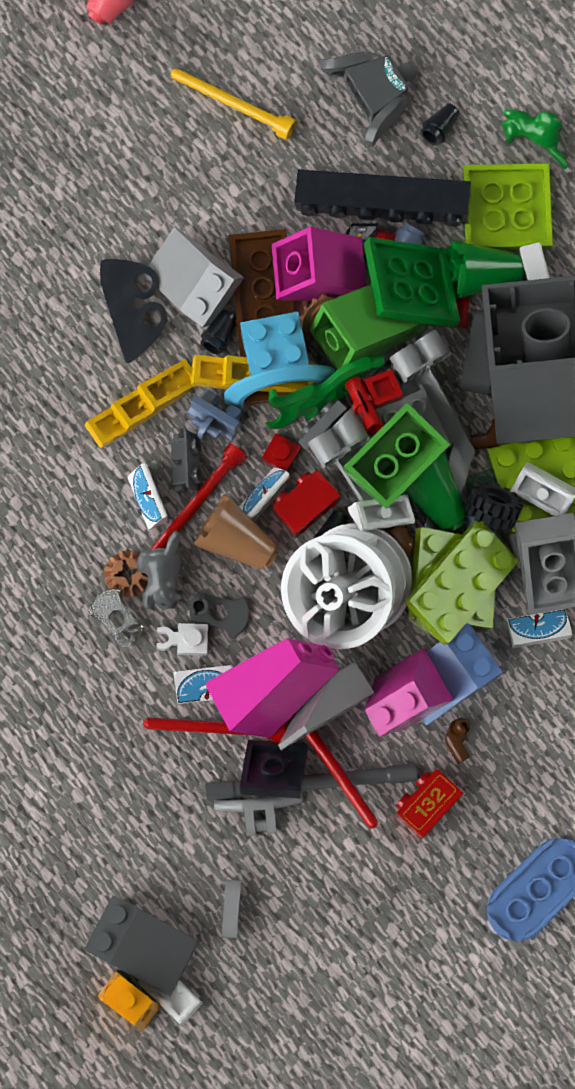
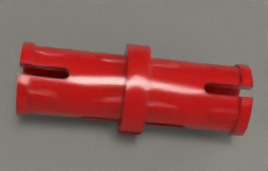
M361 377L351 378L346 382L345 387L354 403L352 406L354 413L360 416L366 433L374 435L384 426L375 408V400L369 395ZM361 399H363L368 412H366Z

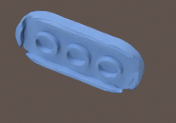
M562 838L545 841L492 892L487 905V915L490 926L499 936L513 941H522L534 937L575 897L574 841Z

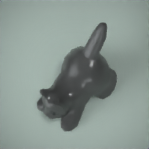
M177 530L169 537L166 548L145 549L137 559L136 566L138 571L148 576V584L142 598L143 606L147 610L152 609L155 603L161 609H174L177 606V600L182 599V596L176 590L178 575L183 565L182 556L177 551L180 532Z

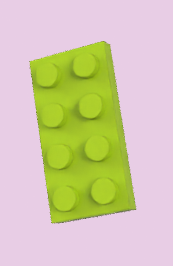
M474 520L404 601L408 608L442 645L451 642L519 562L489 527L483 525L484 522L482 521L477 522Z

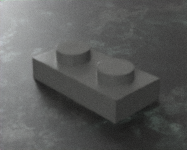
M344 398L337 402L332 399L321 410L323 417L317 423L312 420L303 428L300 433L304 436L298 442L306 450L310 449L308 442L330 429L352 406Z

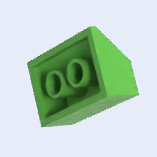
M406 403L343 467V471L364 492L387 509L450 444L416 410Z

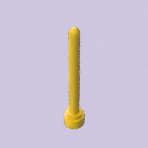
M178 68L171 71V77L174 80L273 127L272 130L276 132V136L286 141L290 138L296 127L297 120L288 115L284 117L281 115L278 117Z

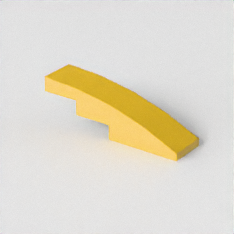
M195 355L193 357L191 386L228 389L234 383L250 376L247 357L227 355L225 358ZM288 382L273 385L259 391L269 392L275 389L276 392H295L307 385L314 384V382Z
M186 359L139 384L135 391L113 402L109 409L87 420L85 427L100 449L134 430L195 389L197 386H191L192 367Z

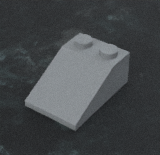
M176 226L172 229L148 266L157 274L158 289L181 312L201 327L209 326L216 319L244 279L242 275ZM144 274L152 282L151 277L147 274Z
M574 513L515 523L517 548L528 614L532 615L575 607Z
M356 662L347 667H344L342 663L339 664L340 670L296 712L278 744L281 750L349 712L374 694Z

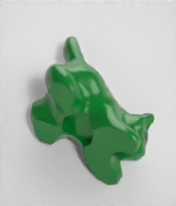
M504 111L507 119L502 122V127L507 143H512L514 139L519 137L528 138L546 149L562 168H568L566 157L557 149L559 134L563 128L557 115L541 112L537 116L532 117L528 112Z

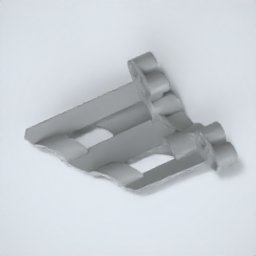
M435 329L392 355L389 359L393 364L386 371L392 369L403 397L420 389H425L449 440L450 454L448 463L461 495L468 476L470 463L475 454V448L431 369L451 355L448 347ZM361 399L366 412H368L363 399ZM351 407L330 429L309 441L308 445L323 468L336 462L360 501L373 500L343 471V467L374 436L366 433L360 416L356 415ZM410 499V501L412 502L415 509L417 510L420 517L425 523L424 528L445 531L442 530L438 525H436ZM391 527L383 528L381 530L389 534ZM414 547L413 553L408 557L411 570L413 567Z

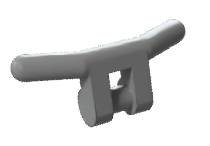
M301 794L300 799L267 797L247 800H216L214 802V809L218 812H244L247 836L256 835L255 832L262 831L273 834L277 833L274 809L300 804L303 801V795ZM265 811L266 819L254 820L253 812Z

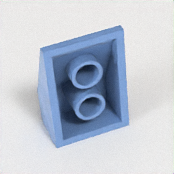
M469 623L463 626L449 644L442 645L439 642L427 651L453 701L423 718L422 721L426 726L492 683L502 674V670Z

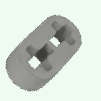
M226 879L222 921L223 938L237 939L241 880Z

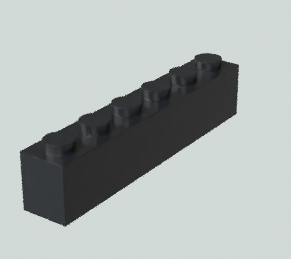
M298 169L294 204L296 210L301 211V214L305 216H317L318 213H324L334 218H346V215L358 216L362 220H374L375 217L387 218L390 222H403L404 219L415 220V222L425 225L432 224L435 221L444 222L448 226L458 227L462 223H469L472 188L471 181Z

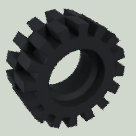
M481 481L474 484L465 505V510L469 512L468 514L471 517H475L474 520L484 522L483 525L487 527L492 525L493 529L498 530L500 527L502 530H507V528L510 530L515 526L524 504L515 492H509L510 489L506 487L503 489L499 484L494 486L491 482L486 481L485 484Z

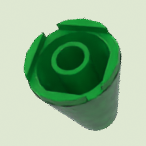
M450 241L452 246L446 247L445 252L455 299L482 293V285L517 282L526 276L523 261L519 254L462 241Z
M443 452L403 493L408 494L409 499L442 530L448 528L452 532L465 523L463 518L467 515L445 452Z

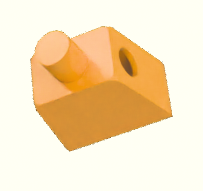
M115 971L97 995L100 1000L142 1031L162 1007L117 971Z

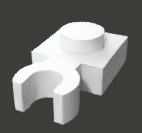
M178 623V632H173L170 628L164 626L157 628V634H166L169 639L166 643H157L156 649L165 651L172 646H177V655H207L208 624Z

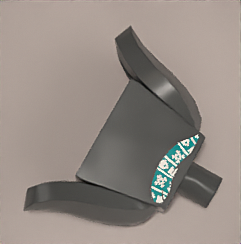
M358 52L336 58L320 59L322 72L334 77H344V83L370 123L366 131L365 142L373 148L377 140L405 112L407 106L406 97L409 89L406 82L416 77L413 65L410 62H406L396 67L389 56L380 57L378 54L371 52Z

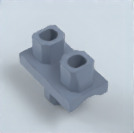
M209 389L200 397L196 394L190 401L191 406L187 415L193 418L192 424L200 428L197 437L201 440L209 434L215 439L220 435L231 442L236 435L243 412L234 405H229L224 412L218 409L216 406L220 398Z

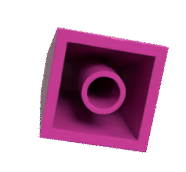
M286 638L209 680L205 685L230 732L270 738L340 669L334 660L333 652L327 646Z

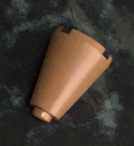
M224 494L217 503L219 505L217 509L211 512L202 526L193 545L258 569H262L265 565L270 567L278 555V552L275 551L277 544L230 497Z

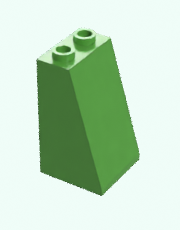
M372 284L323 303L309 331L336 370L357 359L366 356L383 355L424 333L430 324L378 317Z

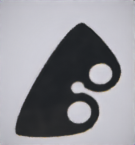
M104 259L100 264L101 287L125 362L128 364L143 354L160 336L168 321L167 312L157 302L145 303L140 309H136L133 306V302L136 299H148L157 291L158 277L151 267L127 260ZM142 274H147L152 279V287L147 292H139L135 287L137 277ZM149 309H157L161 314L160 323L155 327H149L144 322V315Z

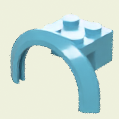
M298 312L240 322L241 336L250 376L230 386L224 393V402L228 406L234 405L239 409H244V400L261 389L297 381L321 384L337 370L323 365H309Z

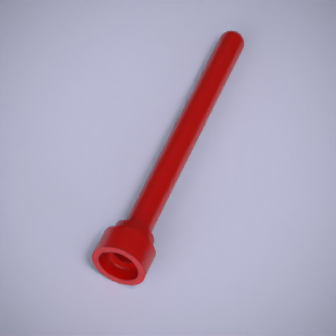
M232 443L227 445L222 451L224 455L221 459L223 461L150 550L166 548L171 534L176 530L179 532L182 530L231 468L241 467L248 458L242 450Z
M295 714L289 720H287L289 724L291 723ZM317 731L307 735L306 738L365 824L371 829L376 828L378 825L377 818Z
M146 718L143 721V726L148 730L248 735L230 732L225 722L165 718ZM287 721L267 739L273 740V742H280L287 730Z

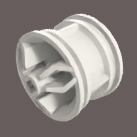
M356 523L343 524L330 529L320 537L308 541L291 556L284 569L281 582L283 606L293 626L311 642L325 645L330 649L354 648L372 639L380 631L392 625L403 614L407 607L404 601L411 594L413 586L411 565L400 544L381 529L361 531ZM344 551L350 552L348 570H346ZM322 580L327 581V582L324 583L323 585L318 584V582H320V581H322ZM372 585L375 586V587H377L376 589H374V590H372V591H369V590H368V588L371 587ZM347 602H349L351 619L345 618Z

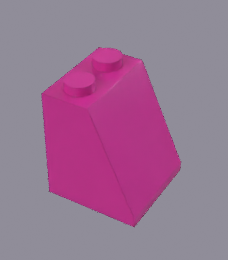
M310 226L272 244L277 300L312 301V298L318 300L322 294L326 296L332 295L334 298L366 286L362 238Z
M422 648L375 677L372 685L374 694L369 696L365 712L380 737L412 726L452 702L453 698L426 649Z

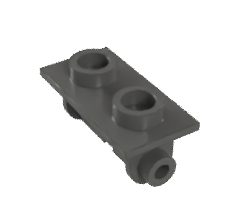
M183 430V433L174 434L171 440L172 461H182V465L172 466L173 487L176 488V493H186L188 489L197 492L201 488L200 483L203 482V471L199 466L202 444L197 435L188 430Z

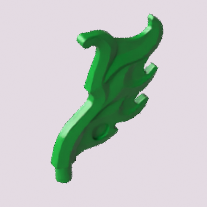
M366 356L357 359L338 369L323 383L307 385L285 396H278L275 389L270 390V405L273 408H278L280 415L276 420L266 422V426L270 429H280L290 425L303 415H305L307 421L316 417L332 399L335 402L342 398L345 399V394L349 393L345 384L349 379L361 377L364 372L370 369L384 366L383 356Z

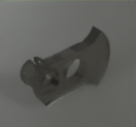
M110 589L94 599L89 609L88 617L99 619L122 648L135 643L142 636L145 628L123 601V589ZM114 610L121 611L124 615L125 621L120 627L115 626L111 622L110 616ZM126 631H133L130 634V640L126 637Z

